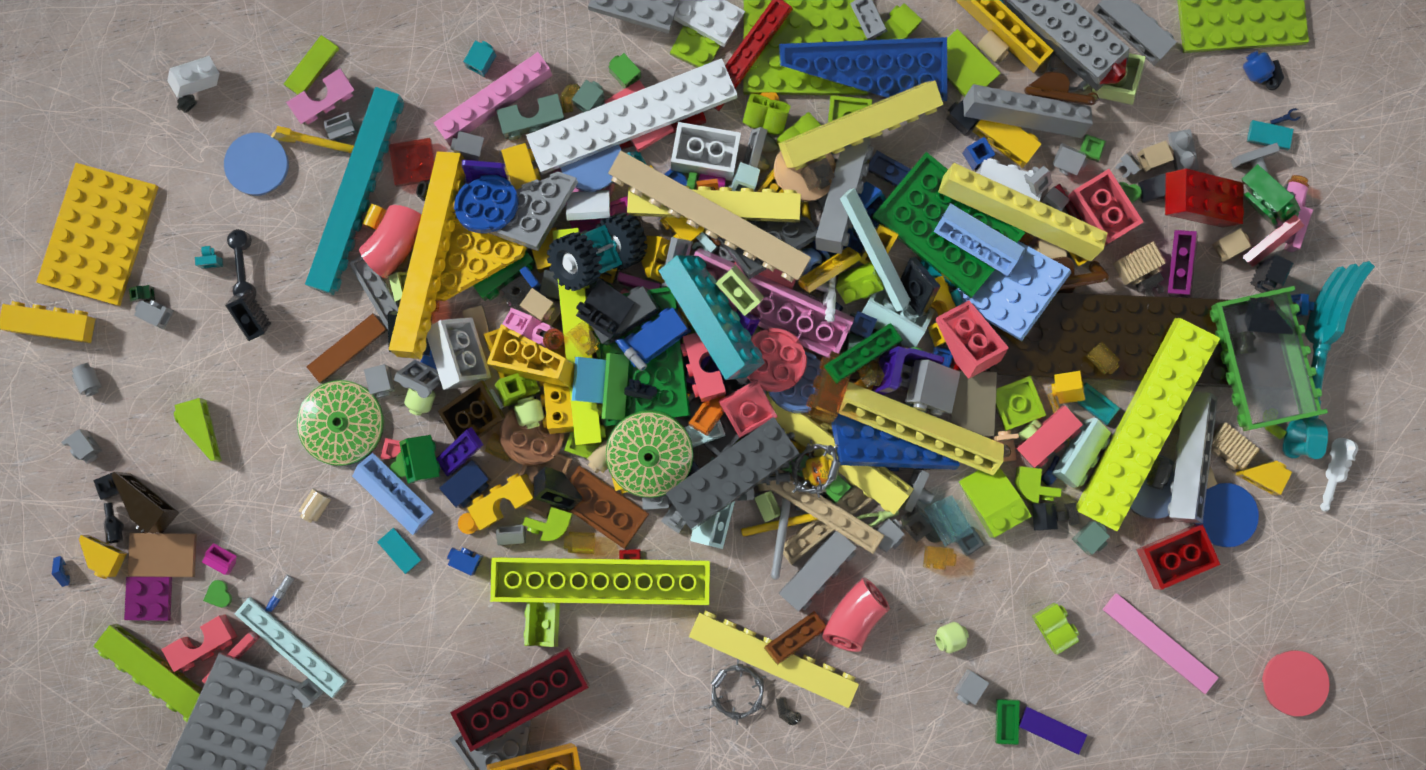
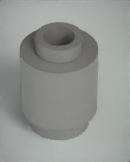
M89 363L78 365L72 369V377L81 395L89 397L99 392L98 389L101 388L100 381L94 368L90 367Z

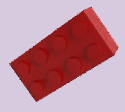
M1191 169L1166 173V216L1221 228L1243 224V182Z

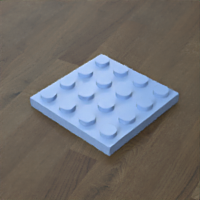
M1018 241L1017 243L1023 246L1024 249L1008 276L995 269L971 299L961 290L959 292L963 302L965 303L970 300L986 321L1022 341L1069 277L1071 270Z

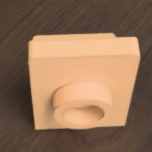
M1011 431L998 432V436L992 437V440L1007 445L1010 448V455L1004 457L1003 462L1017 460L1014 439L1019 438V435L1011 434Z

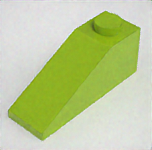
M197 398L174 405L176 410L174 411V418L179 423V426L210 461H222L207 401Z

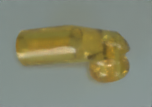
M571 83L562 91L560 98L563 113L573 112L571 100L580 89L578 84Z

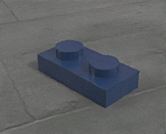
M878 150L870 161L868 168L870 173L896 187L911 170Z

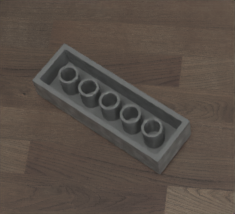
M773 417L669 490L666 495L689 528L694 530L795 459L800 453Z

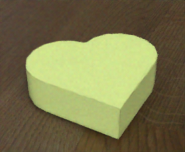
M1037 419L1031 421L1018 433L1019 438L1022 441L1027 440L1042 424Z

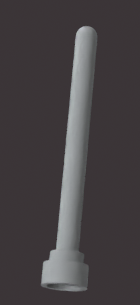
M785 498L782 500L771 577L774 580L780 577L791 504Z

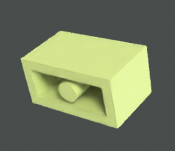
M736 265L715 283L744 316L764 298Z

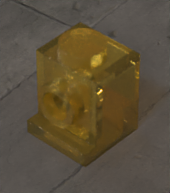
M584 321L566 333L582 356L587 354L589 357L598 350L597 346L600 343ZM586 336L588 338L587 343H580V338Z
M925 546L923 567L930 568V565L933 564L934 569L946 570V565H956V553H953L954 549Z

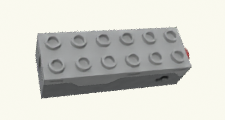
M1007 0V8L1050 46L1058 58L1096 91L1104 84L1120 82L1126 75V64L1128 63L1130 48L1075 0Z

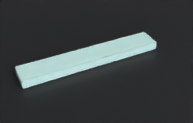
M855 188L850 189L840 200L895 310H903L911 300Z
M249 597L235 613L239 619L331 698H334L348 681L274 616L265 611L253 598Z

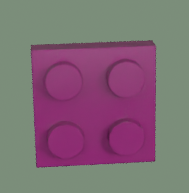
M126 577L124 620H171L172 577Z

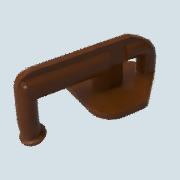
M1046 72L1024 89L1027 95L1089 106L1096 104L1099 100L1098 95L1094 92L1088 95L1069 92L1070 80L1068 76L1058 72Z
M1069 257L1052 258L1071 270V274L1057 293H1072L1077 286L1109 280L1108 273L1098 261H1093L1089 265V271L1092 273L1075 275L1074 263Z

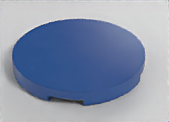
M483 175L469 184L466 183L459 190L455 198L454 210L461 225L469 231L491 233L505 227L514 218L518 210L519 199L515 188L507 179L497 175Z
M1219 483L1206 490L1202 524L1211 544L1220 547H1235L1250 539L1259 521L1258 507L1252 495L1244 488L1232 483Z

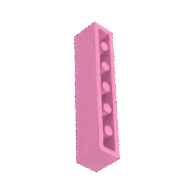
M537 52L435 121L434 124L448 145L451 146L453 137L457 138L459 131L470 133L495 116L498 109L508 107L552 77L551 70L539 52Z

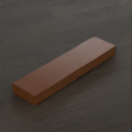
M372 313L306 367L321 384L384 334L387 329L376 315Z

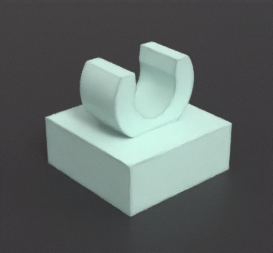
M704 232L696 237L700 242H696L692 246L693 250L702 246L704 250L710 253H714L719 249Z

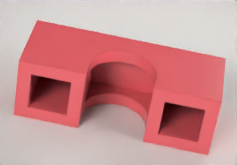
M693 333L683 336L684 343L680 346L683 356H688L690 364H686L689 377L694 376L696 384L692 385L695 398L700 397L701 402L725 396L726 391L720 371L707 373L701 369L702 360L711 355L698 334Z
M226 614L219 615L200 626L204 634V641L200 647L194 646L188 637H183L161 649L173 672L182 670L184 673L195 667L194 662L199 659L205 661L214 656L213 651L216 649L224 650L233 644L232 640L238 636Z

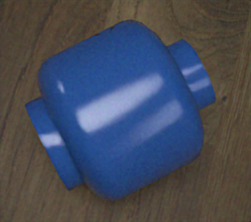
M1255 51L1246 56L1247 61L1243 64V69L1251 82L1257 81L1259 84L1273 76L1272 72L1275 70V65L1267 52L1258 53V51Z

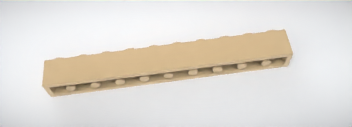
M623 151L619 152L608 172L613 177L611 181L621 187L624 184L630 186V192L639 197H642L643 194L650 198L648 202L659 208L661 205L669 208V214L678 219L680 215L688 219L686 223L696 229L701 226L707 230L705 234L715 240L718 237L726 240L724 245L733 250H736L737 247L745 251L743 253L744 256L753 261L756 258L763 261L762 266L772 272L774 269L781 271V277L790 282H793L794 279L799 281L811 260V257Z

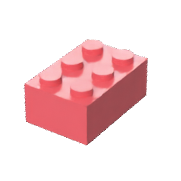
M1110 169L1084 183L1068 195L1084 222L1108 232L1105 246L1143 223L1142 218Z

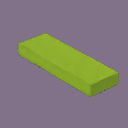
M321 35L284 82V85L297 95L303 91L307 92L338 52V46Z

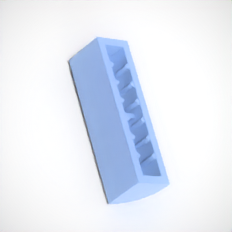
M951 203L933 231L1007 276L1018 262L1024 249L1023 246Z
M374 453L357 465L352 477L412 535L434 513Z

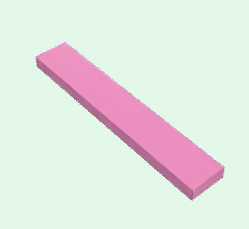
M1117 593L1114 594L1102 609L1203 694H1206L1219 678Z

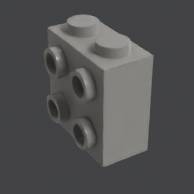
M915 360L906 402L913 404L915 409L930 410L929 414L942 416L943 413L952 414L961 372L930 360Z

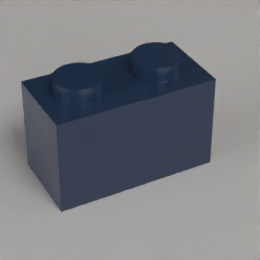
M471 460L439 489L455 508H460L461 506L465 508L472 502V497L477 492L481 494L490 487L488 483L491 479L476 461Z

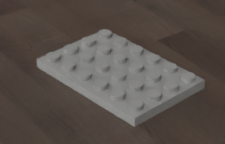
M219 652L165 770H264L296 700L292 692L301 682Z

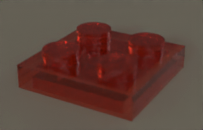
M431 138L389 144L396 187L418 184L421 181H430L435 162Z

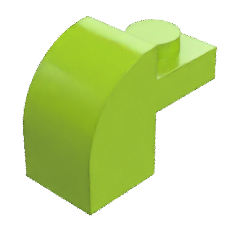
M518 373L501 378L495 383V388L503 406L517 404L518 400L537 395L541 392L536 380L520 377Z
M1016 467V490L1020 497L1029 503H1039V496H1041V500L1054 501V498L1061 497L1062 489L1040 486L1042 469Z
M551 507L546 523L525 517L523 525L528 527L527 531L539 534L542 531V541H554L561 538L568 531L573 513Z

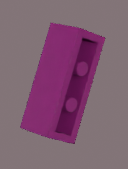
M1174 231L1168 285L1169 297L1191 298L1198 242L1197 231Z

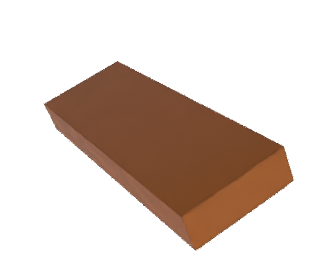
M813 611L768 643L764 649L774 662L779 665L823 633L826 624Z

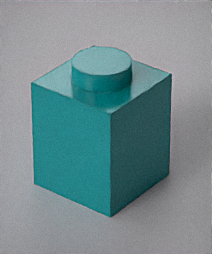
M475 40L463 61L466 68L485 77L496 58L493 46L485 41L480 43Z

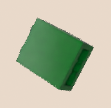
M1257 164L1241 179L1248 190L1244 194L1248 203L1273 227L1278 225L1276 219H1279L1284 224L1292 216L1296 215L1298 217L1301 209L1295 197L1261 166Z

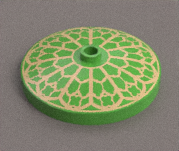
M345 380L327 382L315 388L303 401L297 418L298 435L304 448L317 460L336 466L355 464L368 457L379 444L384 430L383 411L377 398L370 395L369 390L365 387ZM339 418L341 420V424L339 426H336L335 423Z
M639 411L625 417L612 431L606 446V462L613 479L624 490L640 497H659L666 495L669 490L684 481L688 476L693 462V445L687 430L674 417L660 411ZM646 453L652 454L653 458H645Z

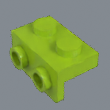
M527 602L524 612L526 618L523 634L524 645L558 647L560 603Z

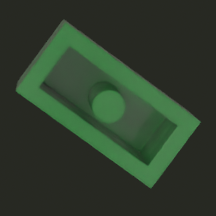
M431 435L407 438L399 442L408 484L440 477V465L436 461L435 456L436 445Z

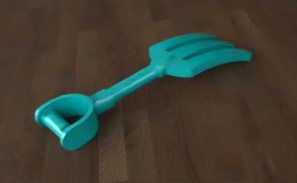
M1370 261L1363 262L1360 266L1351 264L1347 269L1343 266L1337 267L1329 276L1315 300L1314 311L1310 313L1305 331L1306 338L1313 344L1312 349L1314 352L1311 367L1316 369V375L1312 376L1315 389L1320 388L1322 390L1327 355L1331 350V344L1336 342L1344 333L1352 303L1363 282L1375 267ZM1318 397L1319 404H1320V407H1321V402H1322V401H1320V397ZM1319 415L1290 421L1282 446L1284 455L1288 458H1298L1301 455H1307L1311 459L1322 458L1326 453L1328 443L1327 425L1323 420L1319 419Z

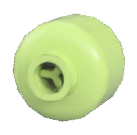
M409 388L404 403L410 409V413L422 415V413L430 412L436 394L432 390L428 397L421 398L417 391Z
M534 396L518 400V404L514 406L518 424L520 426H527V429L540 426L539 421H542L545 417L541 401L534 399Z
M951 622L938 628L935 642L941 651L951 654L966 647L969 634L964 626L957 622Z

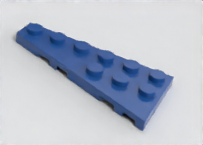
M831 404L828 407L835 445H838L836 453L838 462L841 463L840 465L956 470L960 466L956 460L836 413L837 405Z

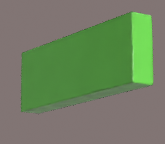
M606 354L602 419L623 420L625 418L626 395L624 394V389L627 387L629 359L625 355Z

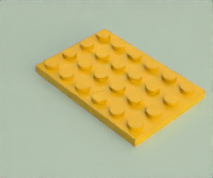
M75 163L36 283L121 306L159 187L155 184Z

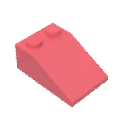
M970 300L936 318V322L955 363L968 379L999 363L1009 349Z

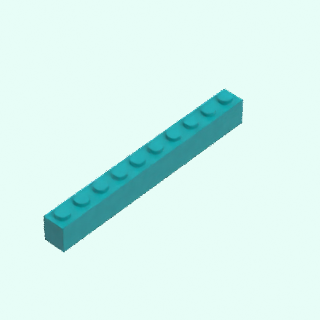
M378 87L374 89L305 285L312 289L334 295L341 287L342 280L340 277L342 272L346 271L349 260L347 258L349 252H352L355 247L356 240L354 238L356 232L361 230L362 215L368 210L370 203L368 198L370 193L374 192L377 181L375 179L377 173H380L383 168L382 159L384 153L389 151L390 136L395 133L397 128L396 119L404 108L403 99L397 93Z

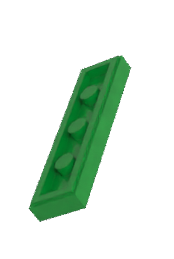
M890 323L824 365V368L837 384L901 343L903 339Z

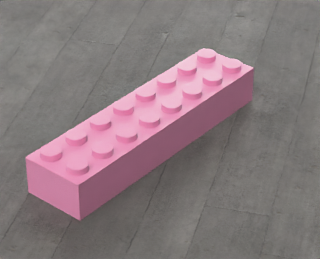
M699 248L694 256H699L705 261L708 272L717 281L734 265L741 270L737 264L702 248ZM759 274L749 279L764 296L762 301L750 311L751 314L760 319L759 327L766 330L768 328L786 330L795 335L802 346L832 360L838 356L853 324L854 317L835 309L834 321L828 322L825 319L827 306H824L823 303ZM728 298V304L736 312L738 308Z

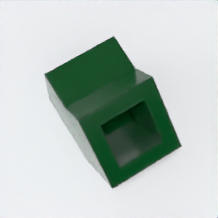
M150 285L129 288L130 302L155 300L154 287Z

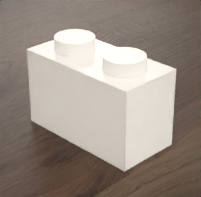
M210 56L170 68L167 81L178 99L217 86L220 73Z

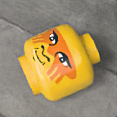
M823 455L808 459L806 467L802 468L804 479L809 480L813 486L819 485V480H821V484H825L828 480L833 460Z

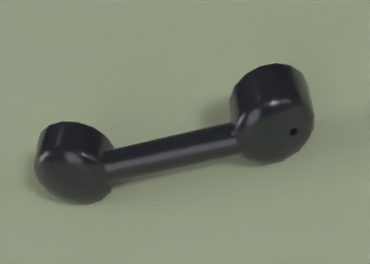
M241 229L233 230L227 236V244L230 248L234 249L237 283L233 286L232 293L234 296L250 289V293H253V297H256L255 287L251 283L246 282L243 251L250 247L252 239L249 233Z

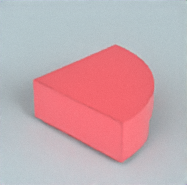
M385 438L380 459L396 458L401 452L400 441Z

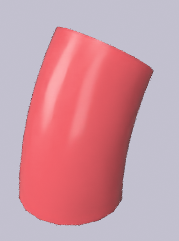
M400 205L389 206L378 228L359 248L360 254L368 266L382 278H388L403 263L414 248L422 214L411 208Z
M862 578L836 607L822 635L823 639L839 649L860 652L873 627L890 610L888 602L870 580Z

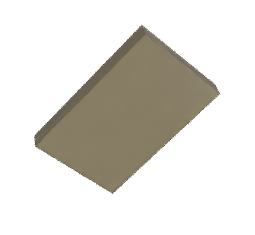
M956 370L961 373L952 409L951 423L982 436H994L997 372L983 371L968 379L963 371Z

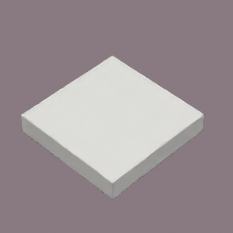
M609 190L572 192L567 201V220L609 218Z

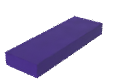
M471 427L436 458V461L439 462L441 469L448 477L484 444Z
M1027 706L1019 722L1020 728L1078 755L1087 737V734Z

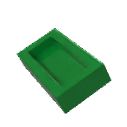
M996 699L995 743L1019 745V700Z

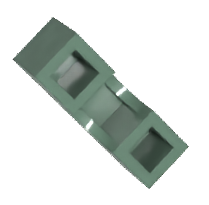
M558 93L537 99L539 111L532 118L523 117L517 105L498 109L497 114L505 139L516 140L521 138L523 134L533 133L565 120Z

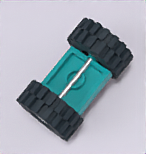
M618 213L601 220L596 225V229L582 235L579 232H573L554 240L549 245L551 249L547 251V254L550 256L547 258V262L551 263V267H549L550 272L553 271L555 274L553 278L555 280L559 279L558 284L560 286L565 285L566 290L576 291L593 284L602 273L610 269L617 268L622 270L640 262L647 253L644 251L647 249V244L644 243L647 238L642 235L643 227H638L639 222L637 220L633 221V216H627V213Z

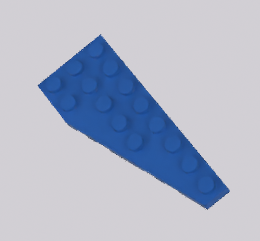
M947 37L779 44L780 66L887 98L922 83L936 81L942 102L947 101Z

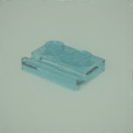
M952 495L932 505H928L924 509L944 546L957 542L973 533Z

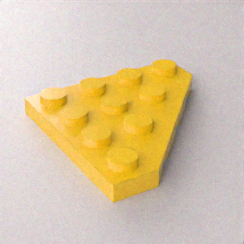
M455 218V228L451 232L450 249L446 254V265L441 275V287L437 292L436 300L446 301L523 258L527 247L489 233L469 231Z

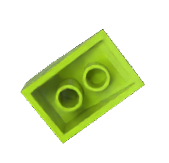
M1000 467L994 475L978 470L958 481L990 538H995L1032 517L1022 498Z

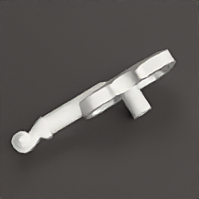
M836 276L816 288L823 291V305L827 306L825 319L828 322H833L835 318Z
M1337 438L1332 443L1330 452L1332 460L1328 464L1326 477L1329 480L1323 495V503L1320 505L1321 510L1324 512L1330 510L1337 483L1346 481L1348 471L1350 470L1349 467L1352 465V461L1356 460L1355 456L1358 451V445L1352 440Z

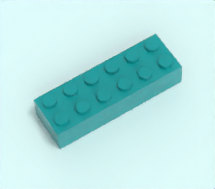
M677 255L659 270L725 380L746 378L765 364L762 352L751 341L750 333L741 325L738 314L731 309L727 296L715 284L717 280L708 272L706 263L701 257Z

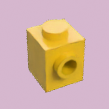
M1080 371L1054 375L1055 383L1051 384L1053 396L1058 397L1059 404L1085 400L1084 385Z

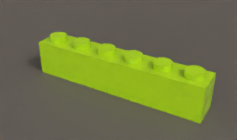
M119 624L109 625L93 646L98 650L97 653L104 659L113 661L115 663L114 666L119 671L130 674L136 684L147 687L153 697L161 698L166 702V706L170 710L178 711L184 716V721L187 722L202 688L180 671L173 672L166 660Z

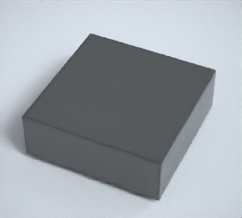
M970 527L954 538L965 556H969L985 545L974 527Z

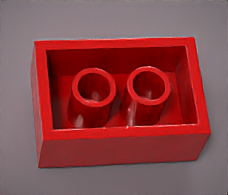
M1194 524L1136 549L1153 589L1163 590L1221 565L1203 524Z

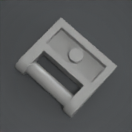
M413 360L396 372L394 381L399 382L403 387L417 391L421 398L428 397L433 389L437 386H442L438 371L417 360ZM427 378L432 379L427 384L423 383V381H425Z

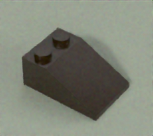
M483 380L438 411L454 440L471 427L480 438L505 418Z
M113 472L111 474L128 515L136 523L135 527L144 534L163 533L179 514L176 509L131 473Z

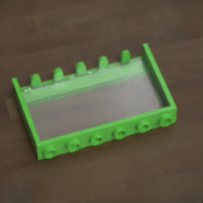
M1295 286L1219 302L1211 306V320L1216 323L1217 331L1215 335L1220 338L1218 343H1221L1223 350L1221 352V359L1223 364L1227 366L1226 378L1228 384L1232 385V402L1234 406H1237L1239 412L1237 421L1239 426L1243 428V432L1328 413L1327 409L1321 410L1318 397L1322 396V391L1320 388L1315 389L1312 376L1316 375V369L1309 366L1307 355L1311 354L1309 346H1304L1301 334L1305 333V327L1298 324L1296 313L1300 311L1298 304H1293L1290 293L1295 291ZM1259 297L1273 299L1290 319L1294 330L1293 335L1248 331L1244 318L1249 299Z

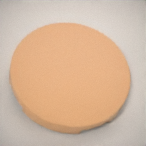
M780 150L774 162L776 182L783 191L796 190L798 194H801V202L816 201L829 192L836 168L834 157L830 152L825 154V159L817 162L811 160L806 162V167L795 170V168H787Z

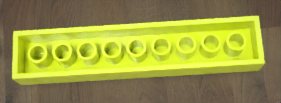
M1181 318L1174 319L1077 502L1075 510L1118 532L1218 344L1219 337Z
M492 557L490 602L709 605L710 560Z

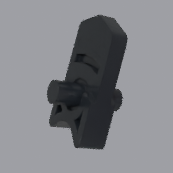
M629 379V386L625 387L624 394L635 398L641 397L652 400L657 396V388L641 383L639 380Z

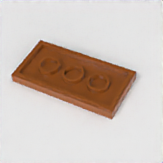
M578 466L569 480L581 494L582 501L570 512L623 549H626L649 516V513L581 466Z

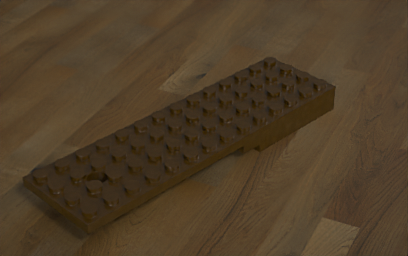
M1056 293L1033 325L1039 328L1042 333L1041 339L1037 342L1030 341L1026 336L1020 341L991 324L992 328L1009 349L999 363L989 368V372H997V375L1055 378L1054 375L1080 371L1082 379L1141 382L1175 318H1181L1215 335L1217 327L1216 323L1211 320V306L1228 300ZM1248 304L1223 309L1243 388L1292 389L1278 333L1248 331L1244 320ZM1221 343L1216 345L1195 386L1232 388V385L1228 384L1226 378L1227 366L1223 364L1221 359V352L1223 351Z

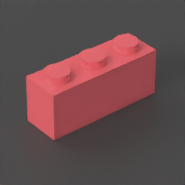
M1063 405L1043 422L1031 437L1022 441L1015 449L1033 468L1036 466L1040 468L1049 460L1047 456L1053 451L1055 453L1059 452L1065 446L1063 443L1069 437L1073 439L1081 432L1079 428L1083 424Z

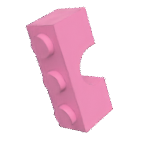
M341 68L322 79L328 90L325 99L315 101L308 96L306 91H303L286 102L300 124L304 122L307 125L318 119L316 114L324 111L326 114L336 107L334 103L341 99L342 102H345L353 97L351 92L355 89Z

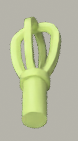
M879 511L878 513L859 515L856 518L861 520L867 517H878L874 522L868 524L870 527H874L886 519L899 515V511L895 515L891 512Z

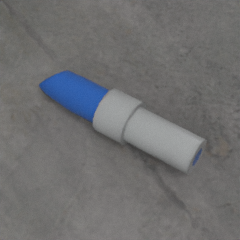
M624 339L615 340L624 352V355L640 371L647 367L644 361L637 355L638 353Z
M286 575L280 586L274 591L265 611L272 612L279 601L285 596L287 589L294 580L293 577Z

